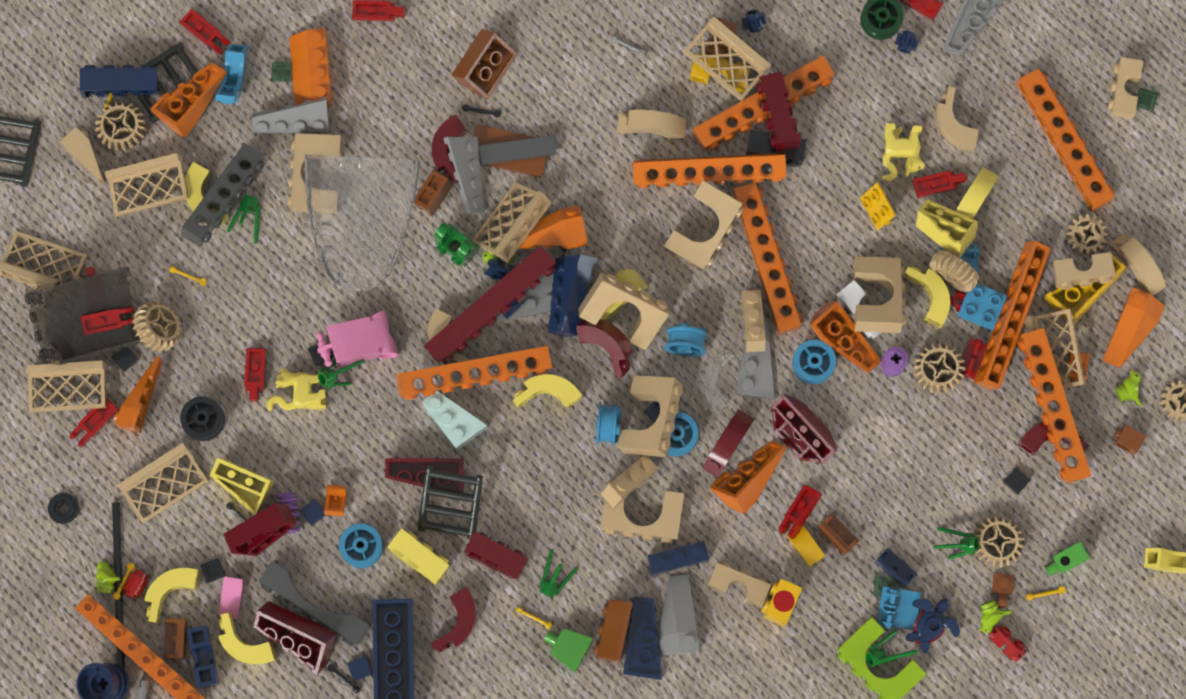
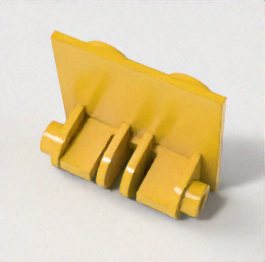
M877 182L860 199L863 207L871 217V222L877 230H880L884 225L891 224V219L896 214Z

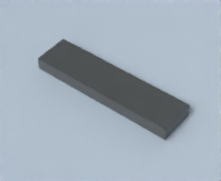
M553 135L479 145L481 165L555 156L556 147Z

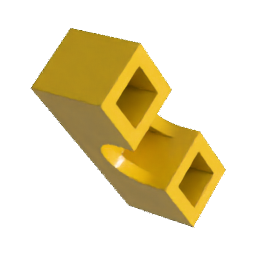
M707 58L706 65L709 68H717L716 59ZM719 58L720 67H730L729 60ZM693 62L690 80L708 85L711 75ZM736 62V64L733 63V67L743 66L742 62ZM743 69L733 70L734 80L744 79ZM746 69V70H747V79H748V76H749L750 69ZM730 70L720 71V73L727 77V80H731ZM745 82L735 83V89L743 93L745 91Z

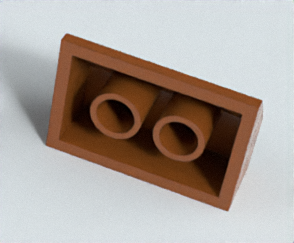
M481 29L451 75L463 86L488 100L517 56V53L495 32Z
M609 600V604H604L602 615L606 617L605 622L600 623L598 634L601 635L600 642L595 644L594 653L597 654L596 659L620 663L633 603Z

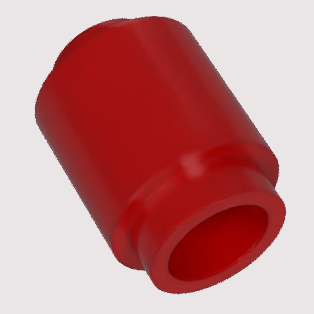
M135 569L134 573L131 572L122 588L125 591L124 595L133 600L135 597L140 598L149 582V576Z

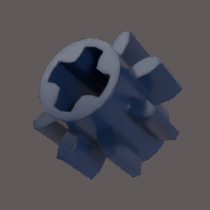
M757 9L747 11L745 13L746 18H742L743 26L746 30L749 29L751 33L761 31L763 29L762 24H766L765 15L762 12L759 13Z
M903 31V34L898 33L895 44L898 45L897 50L905 54H910L911 50L916 51L919 40H916L917 35L910 31Z

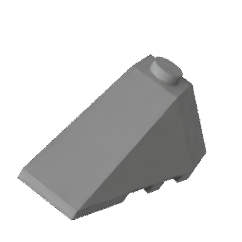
M689 574L669 576L658 632L660 657L699 652L700 650Z

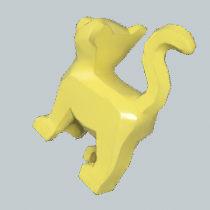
M886 123L884 132L886 145L883 165L890 170V174L883 175V180L892 181L897 177L898 171L896 166L890 162L891 158H907L905 164L906 176L924 169L925 163L919 156L921 146L918 138L922 132V126L913 125L908 138H899V135L902 133V127L896 128L895 124Z
M287 368L280 370L278 381L275 382L277 384L276 388H286L292 385L294 388L293 400L287 403L281 396H271L266 403L269 411L273 410L274 403H278L284 410L326 409L325 390L321 389L318 393L312 392L311 386L319 384L317 375L304 372L292 373Z

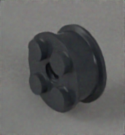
M200 396L189 400L184 405L180 414V422L184 431L191 438L198 441H209L216 438L222 432L225 425V415L216 401L209 397ZM202 416H205V419L203 421H200V418Z

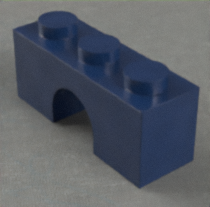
M701 541L648 555L647 560L653 577L682 567L706 563L709 561L705 542Z
M205 625L187 629L189 645L195 661L194 672L197 688L203 689L220 685L209 627Z

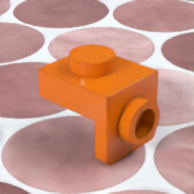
M1079 351L1084 380H1086L1090 353ZM1070 352L1068 364L1071 365L1075 360V356ZM1072 370L1068 377L1071 380L1079 381L1078 373Z
M327 485L324 515L344 517L347 497L346 487Z

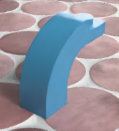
M229 43L225 51L224 70L227 73L216 93V101H220L223 104H234L239 101L246 72L248 46Z

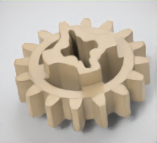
M1086 214L1084 218L1079 215L1077 220L1073 219L1071 221L1072 225L1067 227L1070 231L1066 233V237H1070L1067 244L1072 243L1071 249L1077 248L1078 254L1084 251L1085 256H1088L1091 251L1094 255L1097 253V249L1101 251L1102 245L1107 243V240L1104 239L1108 236V233L1104 232L1107 226H1101L1103 220L1101 219L1097 222L1096 215L1092 219L1089 218V214ZM1083 223H1088V224H1087L1086 226H1084V227L1078 226V225L1083 224ZM1089 229V237L1085 240V232ZM1089 243H1096L1093 246H1087Z
M1178 380L1177 384L1171 382L1169 384L1170 388L1167 386L1164 388L1166 393L1160 395L1164 400L1159 403L1165 406L1162 412H1168L1167 418L1174 416L1173 421L1176 422L1180 418L1182 423L1186 420V413H1182L1186 408V382L1182 384V381ZM1180 389L1178 394H1171L1172 391ZM1181 397L1183 398L1182 401L1185 402V403L1182 404V405L1180 404V401L1178 400V399L1181 398Z

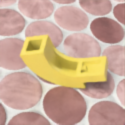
M195 162L191 164L185 177L189 199L186 200L192 211L196 209L204 198V188L212 176L209 170ZM215 208L210 209L212 212L218 211ZM227 214L223 216L222 224H227L229 220Z
M982 167L957 207L956 212L973 219L999 176Z
M908 266L904 273V278L922 286L930 296V308L924 321L942 328L950 310V295L946 284L937 273L929 268L923 274L919 268Z
M545 374L532 377L523 382L527 390L524 391L522 389L514 395L513 403L519 409L536 395L546 393L557 397L565 408L569 409L582 399V394L570 381L560 376Z
M1146 548L1144 567L1158 571L1186 574V552L1171 551L1164 548Z
M177 568L160 575L151 584L144 601L152 603L147 608L146 617L149 618L148 621L159 624L163 601L173 590L190 589L197 591L200 571L192 568Z
M231 612L221 614L222 619H219L222 631L225 630L226 634L218 637L224 649L232 657L247 664H264L277 660L272 641L258 645L244 642L236 632Z

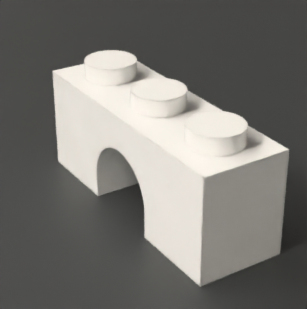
M853 280L835 298L842 308L850 314L848 316L854 323L855 307L859 305V302L867 294ZM862 332L867 339L871 338L872 340L883 333Z

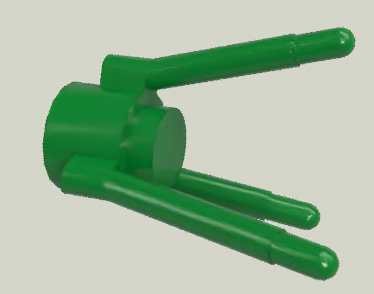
M245 195L227 229V232L231 231L241 211L243 212L239 221L240 225L243 224L246 214H253L255 212L254 244L258 243L259 212L261 208L258 205V198Z
M335 359L330 367L326 366L319 369L318 381L322 386H326L327 389L351 385L352 382L350 381L335 382L338 379V374L365 363V360L362 359L338 370L330 369L337 364Z
M942 527L937 528L938 531L964 537L960 539L958 544L933 546L934 549L960 548L964 550L963 552L948 556V559L975 554L979 550L978 537L974 536L973 533H965Z
M550 549L542 581L539 584L541 587L539 592L553 599L554 595L558 596L561 589L577 572L578 567H575L557 587L558 584L555 580L562 568V564L558 565L551 580L547 579L554 551Z
M894 630L875 645L869 646L870 651L866 653V660L871 667L882 663L896 661L897 658L917 654V650L886 656L884 650L878 649V647L897 633V630Z

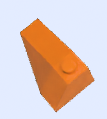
M569 206L541 218L518 249H533L535 246H545V249H551L552 246H562L563 249L587 246V237L580 206Z
M1133 287L1128 292L1102 361L1120 368L1158 324L1165 305L1151 294Z
M838 301L826 303L813 315L809 325L820 340L860 369L869 373L881 362L861 332L854 331L853 321Z

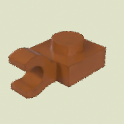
M993 574L992 593L998 594V608H1005L1007 605V595H1012L1014 575Z

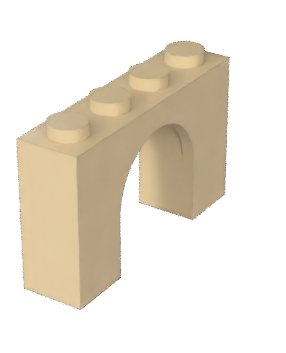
M295 133V139L291 141V150L294 151V158H290V169H293V176H289V187H292V193L288 194V206H291L292 211L338 213V191L310 188L304 183L302 174L306 164L315 158H341V135Z
M705 180L702 181L693 197L716 212L719 219V228L716 234L706 241H695L674 229L664 247L703 270L705 266L709 268L714 260L712 254L714 251H719L724 241L721 239L724 234L729 235L734 226L731 222L734 217L739 218L744 210L741 207L742 202Z
M855 256L853 280L857 283L879 284L890 292L892 298L883 305H856L854 331L901 333L902 326L906 325V314H903L902 309H905L906 303L905 298H902V293L905 292V282H902L901 278L904 277L905 268L901 265V258Z
M601 272L578 308L579 317L596 325L610 305L620 301L630 302L639 309L640 315L628 333L629 342L646 350L669 316L668 305L663 300L652 298L645 291L640 292L634 289L627 282L622 283L611 274Z
M634 375L630 394L638 401L659 402L660 414L656 422L647 429H621L617 448L624 454L667 456V451L670 449L671 434L675 428V417L679 410V399L683 393V385L675 377Z
M665 491L662 513L656 522L648 526L636 525L626 517L624 500L615 508H612L605 500L600 530H604V534L615 535V532L623 533V537L634 538L635 535L642 536L643 540L654 541V538L662 539V543L673 544V541L678 539L684 493Z

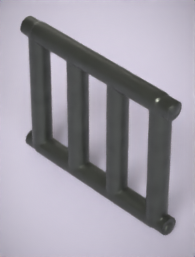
M182 42L144 64L152 65L154 68L161 63L177 88V85L182 83V81L167 60L168 58L177 53L192 77L198 72L183 50L184 45ZM158 80V94L161 97L167 92ZM137 95L150 114V121L154 123L160 120L150 110L153 105L147 96Z
M0 116V124L32 129L30 140L0 135V143L28 147L26 158L0 154V161L24 165L22 176L0 172V180L20 183V186L27 187L41 121L34 120L32 122Z
M427 466L424 476L418 530L424 531L428 529L467 536V539L470 540L473 532L476 531L483 476L476 475V477L443 472L433 470V467ZM432 478L474 485L473 494L434 488L431 487ZM434 495L472 502L471 512L430 505L429 497ZM427 512L469 519L468 529L427 522Z

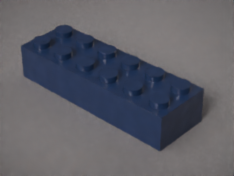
M372 600L374 699H415L413 600Z

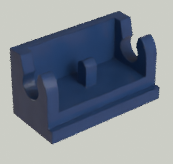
M888 548L875 561L881 569L903 588L917 575L916 572Z

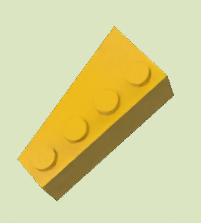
M1112 255L1115 276L1111 282L1105 284L1094 282L1085 287L1074 285L1070 289L1057 288L1045 295L1044 302L1055 312L1071 309L1075 324L1125 273L1126 266ZM1067 314L1061 315L1068 322Z

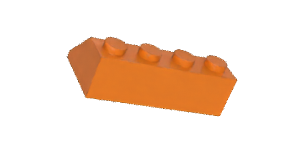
M325 28L305 30L289 37L295 105L303 104L304 101L320 100V97L327 96V107H333L328 42Z

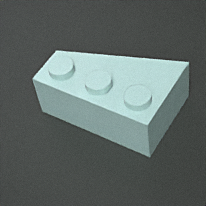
M438 391L435 392V395H430L422 401L423 407L456 451L488 429L485 423Z

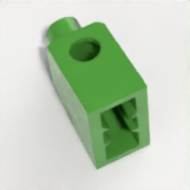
M1080 541L1053 556L1054 561L1044 567L1049 576L1059 571L1063 574L1087 561L1090 557ZM1067 557L1069 563L1062 565L1061 559Z
M563 628L560 635L549 630L544 641L553 646L550 654L576 673L593 639Z

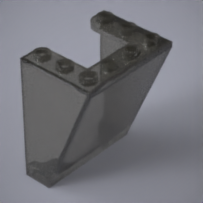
M122 266L25 289L26 294H24V298L31 310L29 312L30 321L32 324L34 323L36 329L34 337L36 342H39V356L44 363L62 365L143 343L140 342L141 338L139 336H135L137 333L136 330H133L135 324L84 335L80 318L82 315L133 306L128 287L131 284L130 281H127V277L131 276L129 266ZM135 311L120 314L122 321L134 317Z

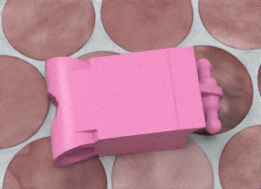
M385 310L371 317L326 326L330 344H327V341L324 340L322 332L316 334L319 341L317 351L324 358L327 367L332 365L330 351L334 352L338 368L345 367L362 359L369 361L376 358L384 359L399 356L395 341L389 333V322Z

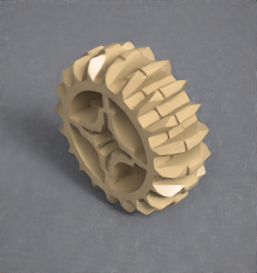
M115 101L114 107L108 103V110L102 108L104 114L97 115L100 120L95 121V124L99 126L95 128V131L99 133L97 137L99 140H102L101 143L104 146L108 144V149L110 150L115 146V151L117 152L122 147L123 151L126 152V146L129 145L133 149L132 143L140 144L137 138L144 139V135L140 132H146L147 129L144 125L147 123L143 119L144 114L139 113L140 109L138 107L134 108L133 103L127 106L126 101H123L120 106L119 102ZM121 113L118 118H112V116ZM130 115L135 118L134 129L128 125ZM107 123L113 127V135L111 137L106 132ZM123 123L125 127L118 129L116 125ZM124 134H128V135H129L128 137H126V138H124V139H120L121 136L124 135Z
M938 251L934 254L929 264L931 270L937 273L944 282L960 291L971 292L978 283L979 275L975 269L966 263L965 260L948 251Z
M157 300L146 302L133 315L135 318L132 321L135 324L133 330L137 331L135 336L141 338L140 342L145 343V348L151 347L152 351L157 350L158 352L174 347L182 337L180 334L183 331L180 328L182 323L178 321L180 316H176L174 314L175 310H170V305L165 306L163 301L159 303Z
M933 343L931 344L932 350L924 347L926 354L923 352L918 353L922 359L915 358V362L919 365L914 366V370L918 371L914 376L916 378L921 377L918 380V384L925 382L923 385L924 390L930 386V393L934 392V388L937 389L938 395L941 394V389H944L945 394H947L948 387L954 391L955 385L953 383L960 386L961 381L959 379H964L965 377L964 374L960 373L966 371V367L961 366L965 364V360H958L962 354L957 353L954 355L956 348L954 347L950 351L949 344L942 348V343H939L938 348H935ZM934 355H941L937 361H927ZM947 357L954 362L956 371L946 365ZM943 361L942 366L945 370H940L937 375V368L935 367H939ZM924 366L934 373L932 380L925 375ZM942 376H953L946 382L938 383Z
M993 516L992 522L988 517L985 519L986 524L981 521L979 523L981 528L976 527L974 529L979 534H974L979 540V550L975 554L978 552L982 554L978 557V560L986 558L984 561L985 565L992 561V568L996 566L997 562L999 568H1003V562L1006 566H1010V560L1012 562L1017 561L1015 555H1022L1017 549H1024V545L1019 544V542H1023L1025 539L1018 537L1023 532L1022 530L1016 532L1017 523L1013 526L1010 525L1012 519L1005 523V516H1001L1000 521H998L997 516ZM993 527L992 538L983 540L986 530ZM999 527L1006 529L1012 538L1005 537ZM997 537H999V540L1001 539L1005 542L997 546V544L995 545L992 541L996 540ZM1013 543L1010 554L1003 557L1004 546ZM984 546L992 547L997 557L989 554Z

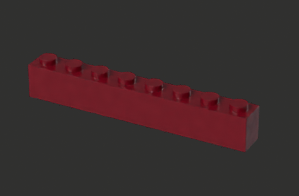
M542 246L538 247L424 345L426 351L439 366L448 364L454 358L453 355L457 351L462 352L467 348V343L472 338L476 340L483 333L482 330L486 326L491 327L497 322L496 318L500 314L505 315L512 309L511 305L514 302L522 301L526 297L528 290L537 288L541 284L540 280L542 278L551 276L556 271V262Z

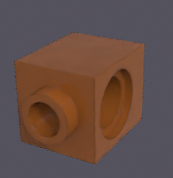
M1125 425L1122 429L1118 428L1113 438L1116 440L1113 444L1135 455L1146 436Z

